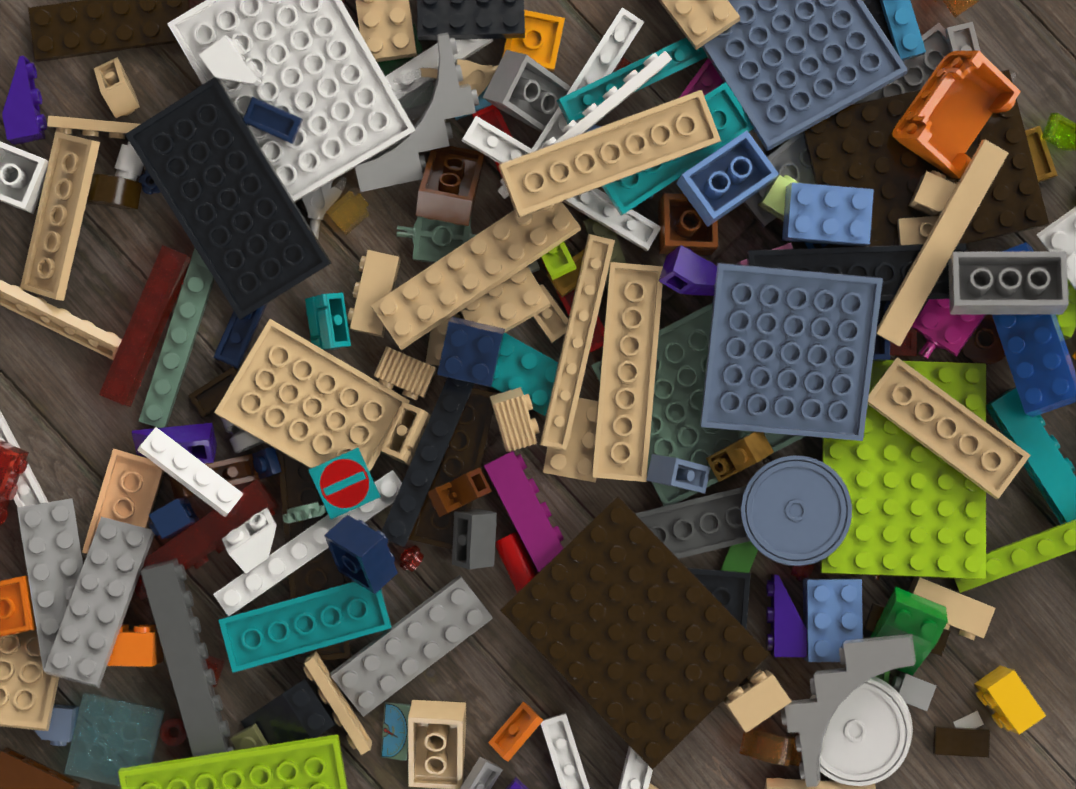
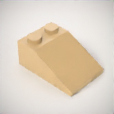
M412 700L408 716L409 787L461 788L464 777L466 703Z

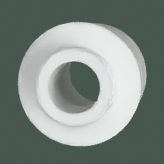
M128 141L127 145H121L114 167L117 169L115 176L136 181L137 176H141L144 164Z

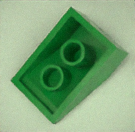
M895 587L870 638L912 634L916 662L912 666L897 668V670L913 676L937 644L948 622L946 607Z

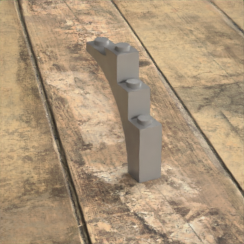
M448 33L437 35L439 51L437 80L432 97L423 115L414 125L416 131L392 147L355 166L360 192L421 180L426 162L424 155L419 156L418 153L450 146L448 139L453 138L450 122L445 123L444 119L476 113L475 106L479 105L476 89L471 90L469 84L459 86V81H463L460 65L455 66L453 55L458 54L455 38L450 39Z
M912 634L846 640L843 643V648H839L841 664H846V668L816 671L814 678L810 679V688L812 695H816L817 698L792 700L791 703L785 706V709H781L783 726L787 725L788 733L799 732V735H796V748L798 752H802L803 762L799 763L801 779L806 781V787L818 786L821 781L820 755L823 737L830 719L838 706L853 690L869 679L892 669L914 665L916 658Z

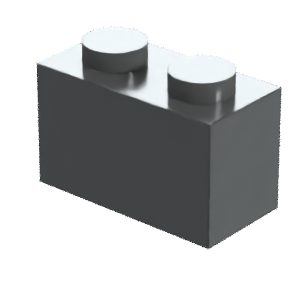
M483 509L454 511L452 565L469 570L494 566L497 513Z

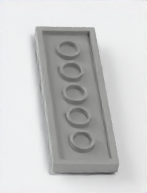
M72 498L17 508L43 670L83 567Z
M101 517L44 668L46 674L99 688L154 537L151 529Z
M459 575L395 623L392 628L387 629L333 670L330 676L364 717L492 620L493 617L461 575Z

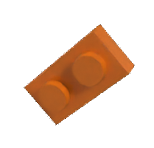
M523 701L488 743L503 759L509 762L543 722V719Z

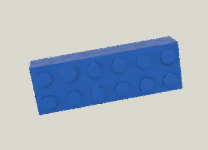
M1025 242L1002 252H1034V249ZM992 314L1025 414L1034 417L1075 403L1076 371L1056 314Z

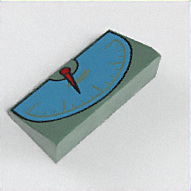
M385 702L381 757L407 761L408 716L411 704Z

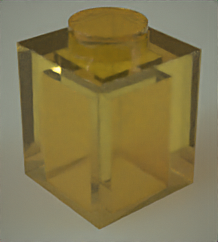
M351 191L347 192L326 211L328 216L345 235L370 215L366 209L369 206L367 201L359 193L354 196Z

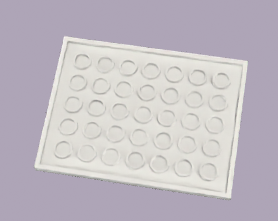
M206 0L167 23L202 85L214 78V75L199 54L223 36H227L231 40L236 38L245 50L242 54L247 62L253 61L261 72L258 77L262 82L259 86L220 80L242 118H244L251 98L254 97L303 119L293 144L247 124L294 202L416 131L342 0Z

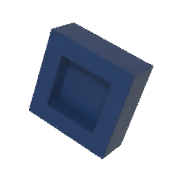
M268 447L252 454L254 459L253 465L260 480L282 472L274 447Z

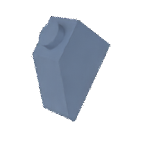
M652 454L646 481L705 493L711 467L678 458Z
M54 704L49 731H34L42 740H50V745L66 746L67 742L76 739L79 706Z

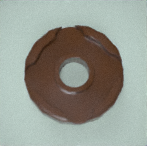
M986 314L961 349L963 356L971 363L992 365L1006 356L992 314ZM982 331L988 332L991 335L992 341L989 346L981 345L978 340V336Z

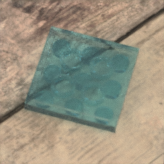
M88 692L83 693L64 774L121 787L118 774L120 768L151 764L153 762L165 710Z

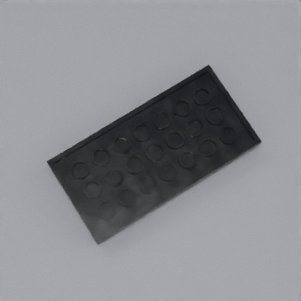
M212 78L125 134L239 320L332 264L218 78Z

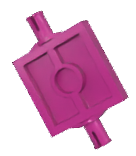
M949 299L929 300L911 326L912 329L922 334L927 341L918 354L928 360L931 353L937 347L957 356L986 314L950 315Z

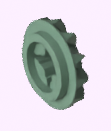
M317 502L287 509V514L282 515L283 522L293 523L322 516L326 512L325 506H319Z

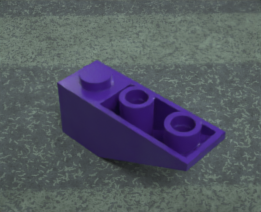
M24 55L19 56L2 112L7 140L14 145L46 139L44 130H47V122L44 114L40 113L39 107L42 104V96L40 90L36 89L34 79L37 78L36 67Z
M680 245L666 255L659 282L680 294L714 296L717 266L695 254L691 249Z
M212 423L158 428L202 463H214L217 443ZM155 428L132 431L137 455L145 457L138 451V448Z
M771 574V580H767L766 583L767 596H771V607L766 609V621L771 623V634L766 635V649L771 650L773 657H807V629L779 575Z

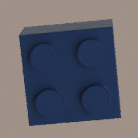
M451 317L448 322L437 375L491 387L495 377L505 329Z
M346 515L324 535L338 571L370 592L376 594L398 574L394 564L395 558L387 545V537L381 531H374L369 528L364 521L360 519L357 521L351 516Z

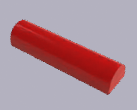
M518 531L495 541V548L518 593L538 573Z

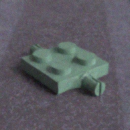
M417 216L414 227L398 225L396 237L412 238L414 244L412 259L414 261L432 263L437 262L476 236V234H472L471 219L469 226L419 216Z

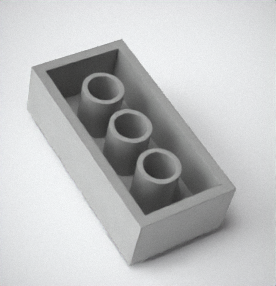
M1066 251L952 252L948 261L950 315L1063 314L1069 305Z

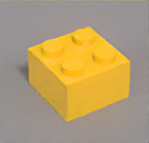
M1000 665L974 683L979 690L976 692L979 700L993 710L994 714L991 715L993 720L1001 729L1004 727L1007 732L1012 731L1020 735L1046 716L1013 669Z

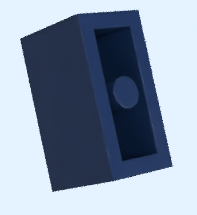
M177 498L149 514L152 520L149 522L153 533L156 536L160 535L162 539L173 538L200 523L189 500Z

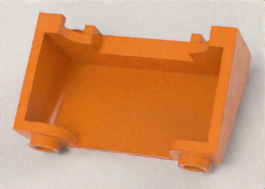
M952 51L938 64L895 126L892 135L899 143L949 177L961 179L971 161V158L965 154L991 115L993 113L1009 111L1014 106L1015 100L1021 91L980 51Z

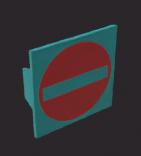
M359 448L309 469V473L330 519L381 497Z

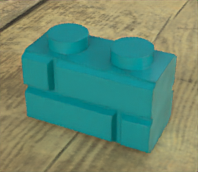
M329 293L306 298V314L311 343L324 351L351 346L344 294Z

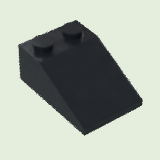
M308 677L240 721L245 729L256 723L269 745L316 738L336 724L330 707L322 701L317 687Z

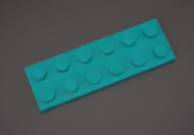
M726 82L704 96L721 139L719 143L602 186L621 216L678 179L683 173L745 131L749 132L754 129L744 109Z
M356 582L219 619L233 673L392 628L382 589L374 594Z

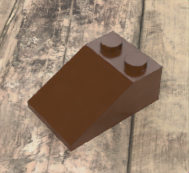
M453 146L431 150L418 190L416 216L469 226L485 155L479 151Z

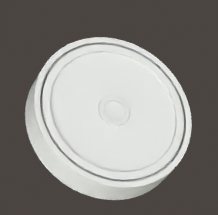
M873 677L853 690L838 706L830 719L823 737L820 755L821 773L841 784L866 786L888 778L901 766L911 745L913 727L911 715L905 701L891 685L877 677ZM812 695L810 699H814L817 697L816 695Z

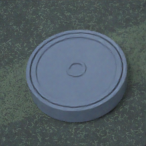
M786 456L767 463L754 474L743 494L741 516L748 538L764 556L783 565L806 566L827 558L841 545L851 524L852 504L845 483L831 467L811 457Z

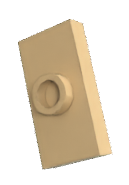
M939 216L898 219L899 246L924 245Z

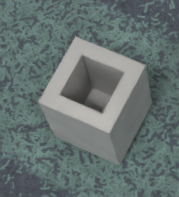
M901 671L899 677L895 676L891 683V686L901 695L905 703L925 711L928 710L936 685Z

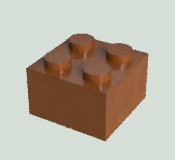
M664 193L658 202V225L661 226L659 230V254H669L682 245L685 248L691 249L697 255H712L718 248V220L707 227L684 194Z

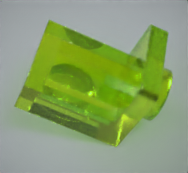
M1050 113L1042 138L1064 151L1076 150V123L1059 113Z

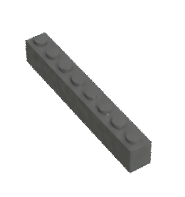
M177 558L145 566L141 570L142 578L193 757L234 751L235 747H230L228 741L230 736L227 720H222L220 713L223 710L222 700L219 694L215 695L213 685L216 684L213 669H208L206 663L208 650L206 644L201 643L198 633L201 632V625L198 617H193L191 609L194 606L191 591H186L184 580H186L185 568L183 564L179 565Z

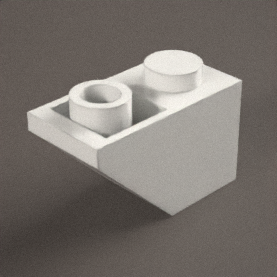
M223 36L199 54L215 78L259 86L262 83L258 77L261 72L253 61L247 62L242 54L245 50L236 38L231 40L229 37Z
M265 508L222 538L228 554L245 573H248L269 558L277 525L270 511Z

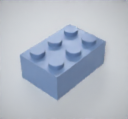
M745 131L683 173L676 184L708 227L770 185L779 173L750 133Z
M790 183L786 186L782 241L854 247L869 245L874 189Z
M803 578V623L807 629V657H804V660L807 662H841L839 648H843V643L846 640L863 639L862 579Z

